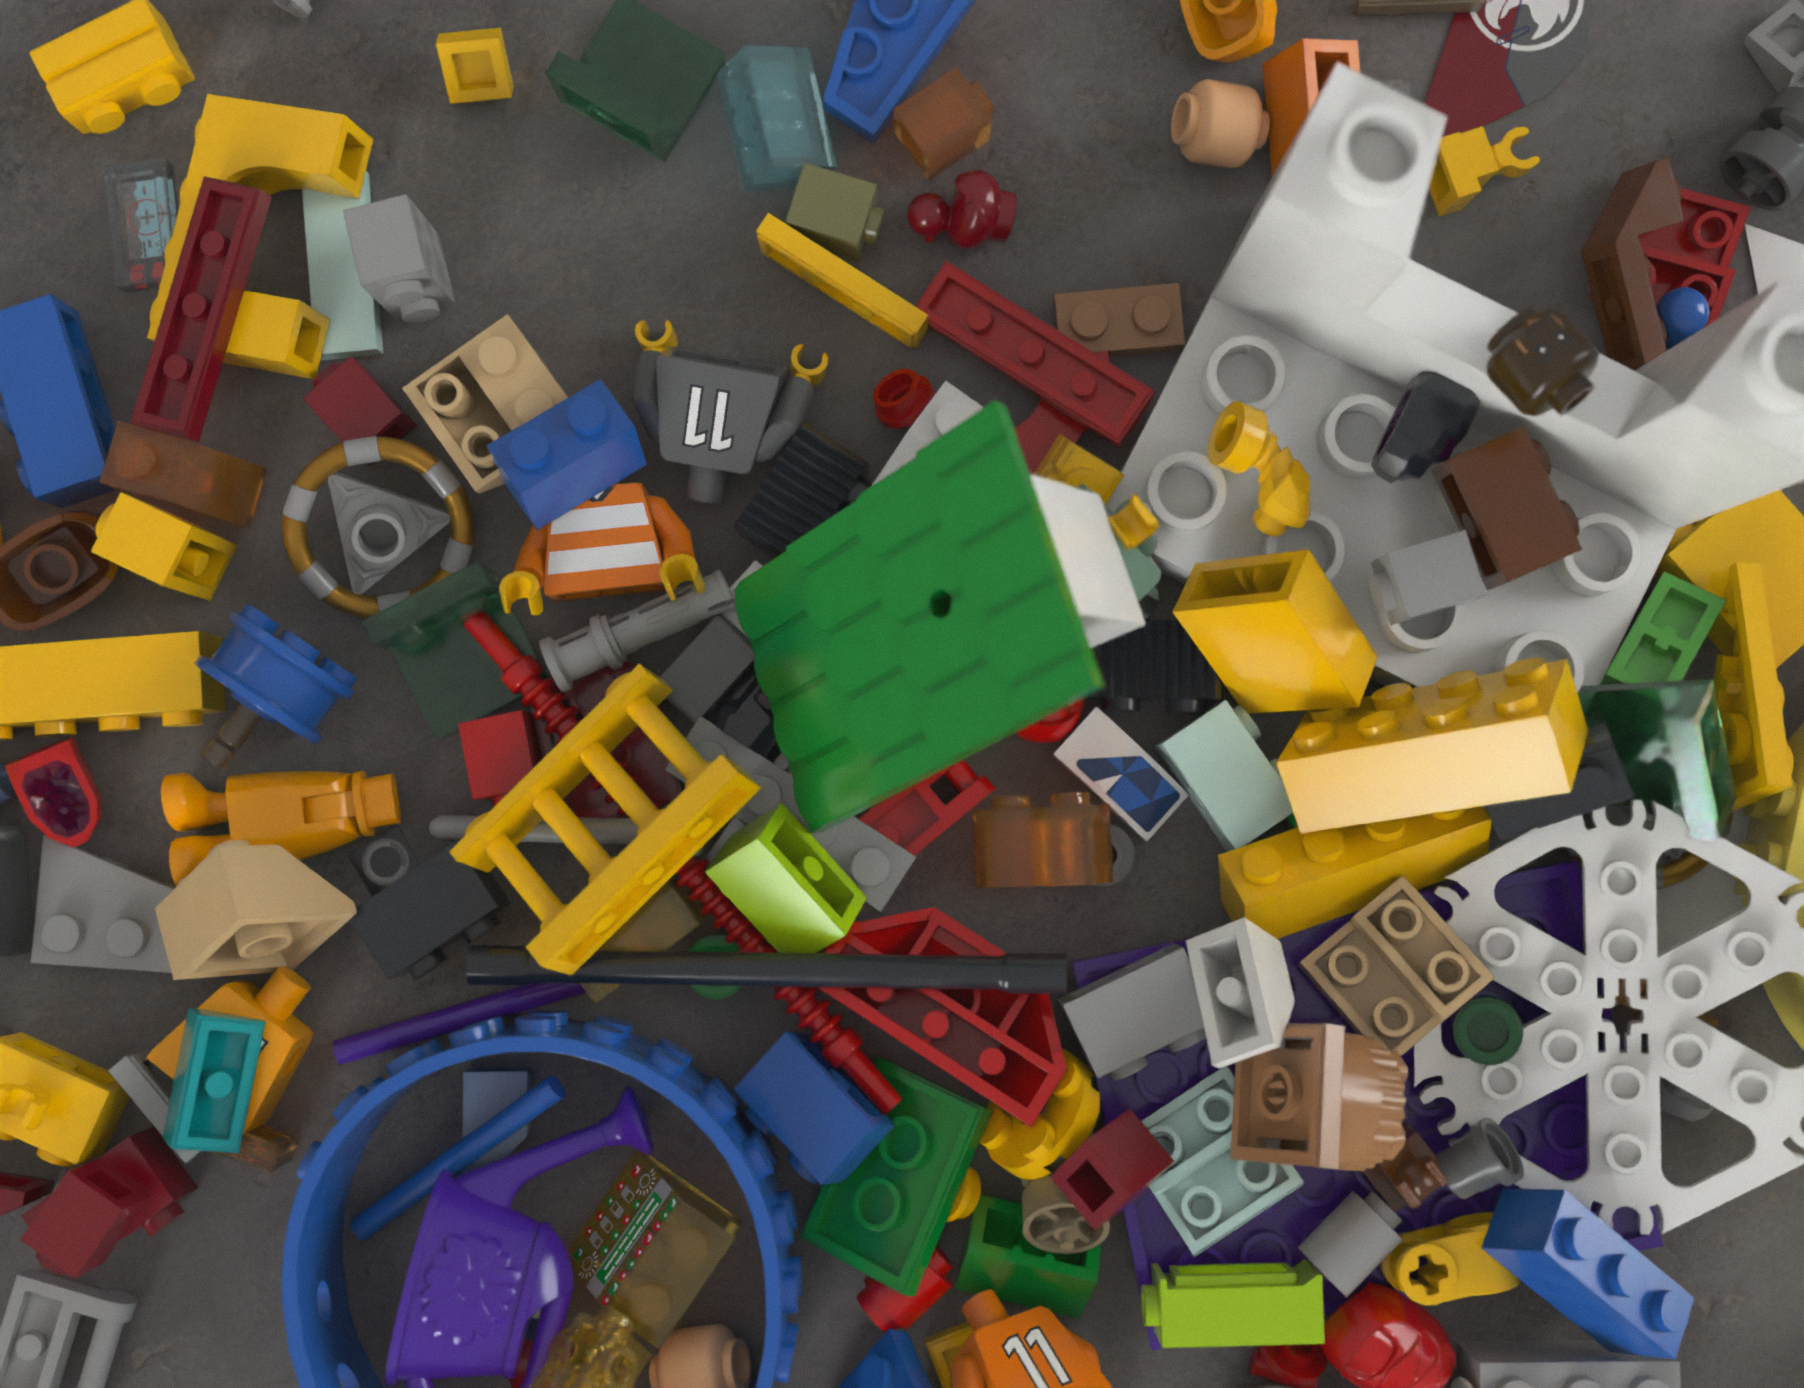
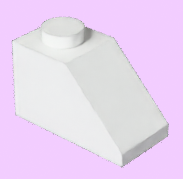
M1245 917L1186 940L1212 1065L1221 1068L1280 1047L1295 1003L1281 941Z

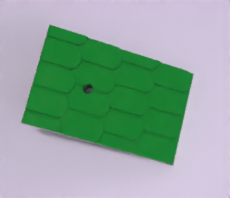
M996 401L991 402L915 453L917 457L862 492L857 501L788 545L786 552L741 580L734 589L737 618L743 631L749 637L755 656L754 669L761 690L768 697L774 716L775 738L780 751L788 760L793 776L795 802L801 816L808 824L810 833L824 832L1104 687L1091 648L1146 625L1100 495L1030 474L1005 404Z

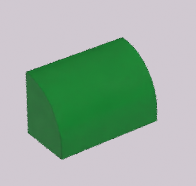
M980 1194L978 1204L970 1214L954 1289L974 1294L993 1289L1000 1300L1031 1308L1043 1306L1050 1309L1053 1313L1080 1319L1097 1284L1101 1244L1090 1250L1071 1254L1052 1253L1041 1250L1029 1243L1024 1237L1022 1229V1204Z

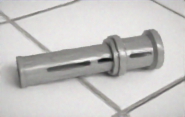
M718 569L714 573L703 577L706 585L703 593L698 594L693 582L675 589L674 593L677 597L675 601H671L666 593L612 618H609L607 614L592 616L589 619L588 626L559 639L553 640L550 636L540 639L539 644L542 655L559 689L563 693L573 689V681L607 666L613 670L621 668L623 663L627 661L628 654L696 625L698 622L714 615L734 609L735 600L722 571Z

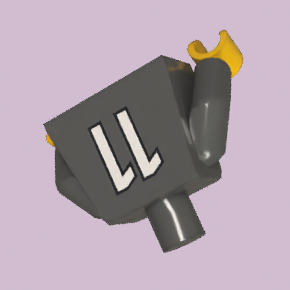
M646 320L639 321L635 327V336L643 352L637 356L632 392L633 404L649 438L660 444L661 458L666 461L690 465L686 497L700 502L721 503L724 499L727 472L750 474L757 465V462L773 460L798 431L815 392L814 386L820 384L825 378L828 355L825 352L823 353L821 364L817 368L805 369L798 363L802 356L804 344L795 346L792 350L789 368L791 376L786 378L788 367L677 348V335L669 320L665 322L666 330L663 337L657 341H648L650 330Z

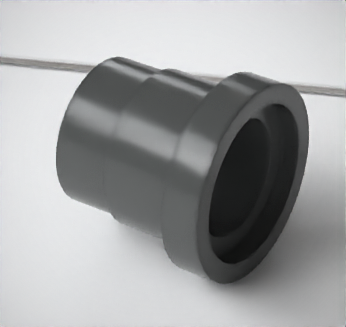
M1483 1118L1472 1124L1469 1135L1454 1142L1451 1147L1437 1154V1165L1448 1178V1187L1461 1199H1467L1478 1192H1484L1499 1183L1510 1186L1524 1177L1523 1164L1514 1144L1505 1131L1490 1118Z

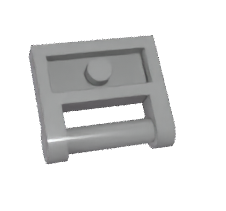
M27 1269L17 1274L0 1328V1388H59L81 1315L96 1318L97 1322L76 1388H105L124 1323L130 1322L133 1319L138 1303L137 1297L119 1290H101L33 1269Z

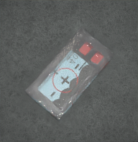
M166 158L103 165L116 287L124 293L158 289L165 267V248L173 235L178 214L173 164Z

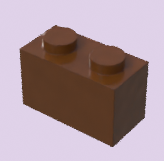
M1525 425L1451 457L1432 470L1459 531L1466 530L1481 579L1487 591L1583 550L1577 538L1580 533L1578 519L1571 506L1566 501L1559 500L1548 477L1551 473L1549 457L1541 443L1536 439L1530 438Z

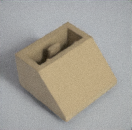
M508 314L402 388L478 494L505 484L487 445L569 398Z

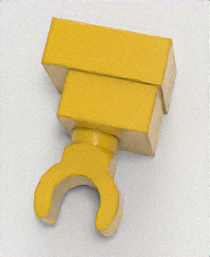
M1483 126L1463 133L1457 132L1441 137L1428 185L1439 217L1462 210L1494 175L1503 174L1507 177L1517 178L1529 173L1540 162V158L1534 156L1527 160H1521L1516 158L1511 152V145L1519 143L1529 133V129L1527 127H1515L1508 131L1497 144L1490 146Z

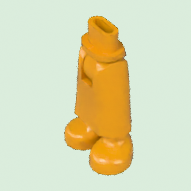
M363 770L353 773L334 771H274L228 776L225 792H213L207 790L191 774L182 772L165 775L161 785V802L164 815L168 824L174 830L189 832L229 822L230 834L191 835L175 838L171 842L169 866L176 887L182 878L188 876L208 856V852L213 847L227 841L245 840L249 845H280L299 861L348 844L361 837V834L363 837L374 836L375 827L401 823L398 787L393 773L367 777Z

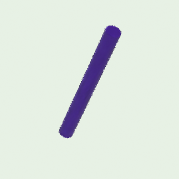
M532 983L527 986H518L336 1039L333 1041L334 1056L339 1065L455 1032L464 1029V1026L497 1016H502L503 1018L588 992L587 983Z

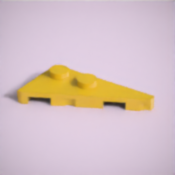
M1735 562L1729 566V579L1724 593L1726 602L1722 613L1736 614L1737 621L1733 654H1717L1711 701L1712 721L1707 734L1705 752L1713 755L1715 761L1719 762L1715 795L1700 794L1699 812L1702 816H1725L1793 786L1791 774L1794 758L1792 750L1786 741L1782 713L1784 690L1777 678L1761 563Z

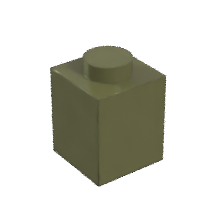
M804 162L785 223L832 254L860 263L865 245L876 246L879 240L886 209L878 207L877 184Z

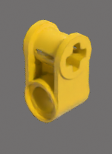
M1494 1212L1463 1215L1443 1224L1401 1232L1398 1235L1403 1241L1380 1263V1269L1385 1280L1392 1287L1406 1294L1412 1301L1422 1305H1437L1473 1295L1501 1293L1511 1290L1520 1284L1519 1278L1481 1249ZM1419 1256L1427 1259L1426 1265L1419 1267ZM1418 1269L1419 1279L1414 1280L1409 1276V1272Z

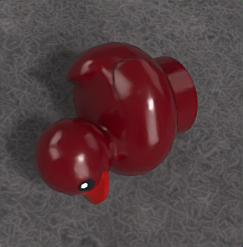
M979 169L963 172L956 177V189L950 207L941 196L935 193H922L916 196L908 206L907 220L909 226L915 233L924 236L926 243H930L936 235L946 231L948 238L954 245L962 249H974L984 244L987 240L1002 243L1007 240L1015 219L1017 199L1014 192L1001 190L992 174Z

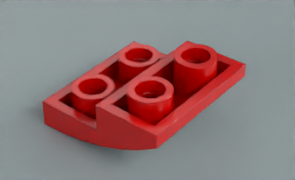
M1681 188L1680 206L1684 221L1638 235L1642 252L1647 256L1651 266L1650 285L1655 305L1665 293L1679 287L1693 288L1703 294L1708 302L1709 318L1705 325L1706 327L1719 318L1736 272L1735 269L1729 268L1751 206ZM1591 290L1589 293V299H1593Z

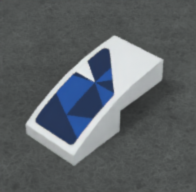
M1098 707L1094 708L1053 754L1056 760L1100 798V802L1145 842L1154 835L1189 796L1148 753Z

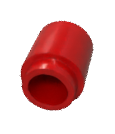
M936 1245L915 1296H905L867 1275L864 1278L866 1287L856 1295L857 1301L868 1317L884 1333L888 1329L898 1330L900 1327L907 1330L953 1287V1283L947 1273L954 1266L942 1249Z

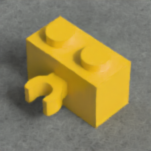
M23 1032L0 1037V1139L8 1141L19 1139L38 1148L36 1151L38 1157L51 1164L63 1167H72L104 1154L130 1098L111 1073L102 1067Z

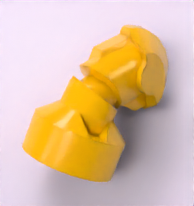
M1234 401L1220 414L1211 432L1208 443V459L1210 463L1236 474H1241L1250 467H1256L1260 472V476L1257 479L1260 486L1257 496L1260 507L1254 512L1252 519L1256 524V528L1272 537H1278L1286 532L1288 526L1303 528L1310 517L1309 473L1305 472L1301 462L1293 458L1288 446L1282 450L1277 443L1278 437L1269 430L1267 415L1264 411L1240 401Z

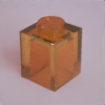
M955 67L893 109L894 133L927 180L930 181L989 141L992 123L991 115L994 113V109L988 95L980 84L974 80L968 84Z

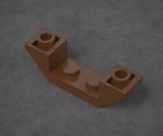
M1669 157L1621 173L1581 251L1607 357L1634 371L1667 351L1665 346L1667 339L1666 327L1661 317L1657 314L1650 285L1651 266L1647 256L1642 252L1638 235L1684 221L1680 206L1681 188L1678 180L1672 173Z

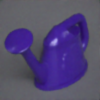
M630 1085L624 1088L616 1108L608 1116L599 1119L598 1123L465 1172L455 1178L452 1172L442 1169L429 1198L405 1279L385 1373V1384L387 1386H398L400 1381H405V1388H434L432 1379L503 1375L504 1379H514L525 1346L531 1319L541 1308L525 1377L519 1388H549L574 1290L572 1263L569 1251L563 1240L552 1228V1224L544 1220L540 1223L511 1208L512 1200L518 1190L528 1181L606 1146L626 1145L635 1148L643 1154L651 1155L654 1151V1142L644 1108L635 1090Z

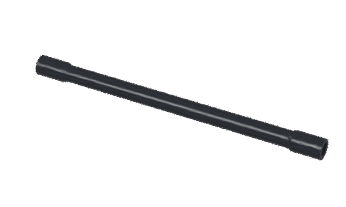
M471 945L466 955L465 973L469 985L527 986L532 983L976 989L1001 990L1005 993L1066 994L1067 958L1066 954L1006 953L1001 956L597 950L571 976L541 967L526 949V946Z

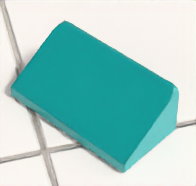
M189 1008L163 1132V1139L171 1149L240 1152L264 1032V1020L205 1009Z

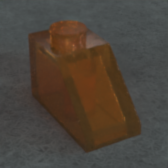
M118 421L99 483L130 496L250 528L267 468L179 437Z

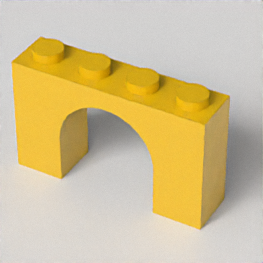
M207 94L202 117L198 120L195 127V145L188 174L180 188V206L173 235L165 248V267L157 298L150 309L151 324L147 338L155 341L204 176L259 188L269 195L284 190H302V188L359 199L373 138L345 114ZM244 291L223 363L315 379L330 319L300 300Z

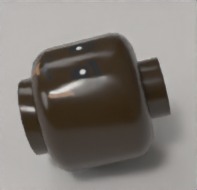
M1531 308L1525 309L1506 322L1487 344V350L1491 353L1487 362L1488 378L1524 415L1539 416L1554 409L1560 416H1563L1582 403L1595 388V385L1588 378L1597 365L1598 351L1563 313L1557 310L1548 309L1536 313Z

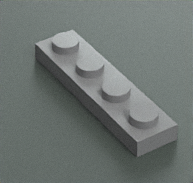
M700 716L687 735L686 740L706 762L714 761L722 754L746 769L762 787L734 816L749 824L782 802L810 833L808 824L801 816L795 802L793 776ZM670 762L665 770L686 783L687 780ZM855 816L824 832L810 833L867 896L865 902L880 912L917 858Z

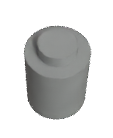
M1352 1191L1298 1248L1348 1297L1403 1241L1394 1231L1402 1220L1373 1191L1364 1200Z

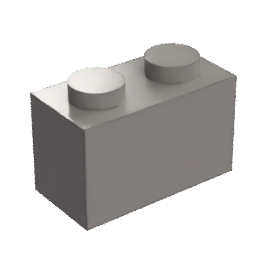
M407 194L343 210L360 284L396 320L402 319L408 323L424 322L437 317L440 314L439 309L456 305L439 234Z
M1175 943L1058 999L1087 1062L1097 1078L1109 1073L1112 1081L1123 1079L1146 1067L1148 1062L1145 1056L1166 1045H1169L1171 1052H1177L1206 1038L1191 963L1184 948Z

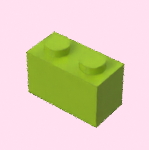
M782 802L730 835L705 871L721 892L735 904L765 937V940L779 953H816L846 936L867 899L862 890Z

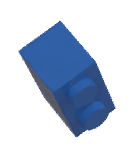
M601 379L487 445L505 485L536 531L647 465L634 424Z
M785 1031L734 1090L747 1104V1107L744 1109L747 1118L763 1133L769 1136L775 1134L790 1150L787 1159L799 1175L811 1183L819 1182L821 1185L844 1182L895 1124L886 1114L882 1115L840 1066L833 1068L821 1054L823 1048L817 1042H810L811 1035L809 1033Z

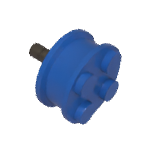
M246 603L239 613L233 610L228 619L234 627L210 658L199 655L194 662L204 672L232 690L229 695L240 702L217 733L218 739H213L201 755L205 760L221 770L226 768L235 756V750L241 748L262 718L272 724L278 721L317 745L322 739V735L317 730V727L339 697L347 700L352 698L355 692L351 687L358 679L326 656L316 666L314 662L321 652L289 630H285L279 639L275 638L273 635L280 625L250 604Z

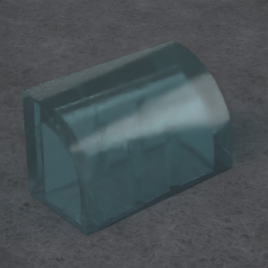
M744 45L717 73L743 191L761 192L796 186L804 162L828 170L836 168L837 163L810 48Z

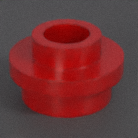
M911 369L896 370L885 376L874 390L875 414L885 427L893 429L910 427L934 397L935 390L926 377L917 375L915 371Z

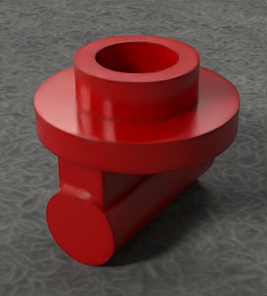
M1319 1344L1264 1345L1253 1350L1249 1362V1373L1294 1388H1317L1319 1378L1326 1368L1327 1358Z

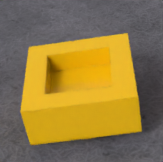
M501 28L438 34L436 47L450 104L512 98L514 86Z

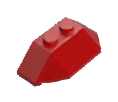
M935 907L863 922H853L846 936L830 944L824 952L828 954L1001 956L1006 954L1000 948ZM818 987L1030 1127H1032L1067 1070L1049 994L1005 993L1001 990Z

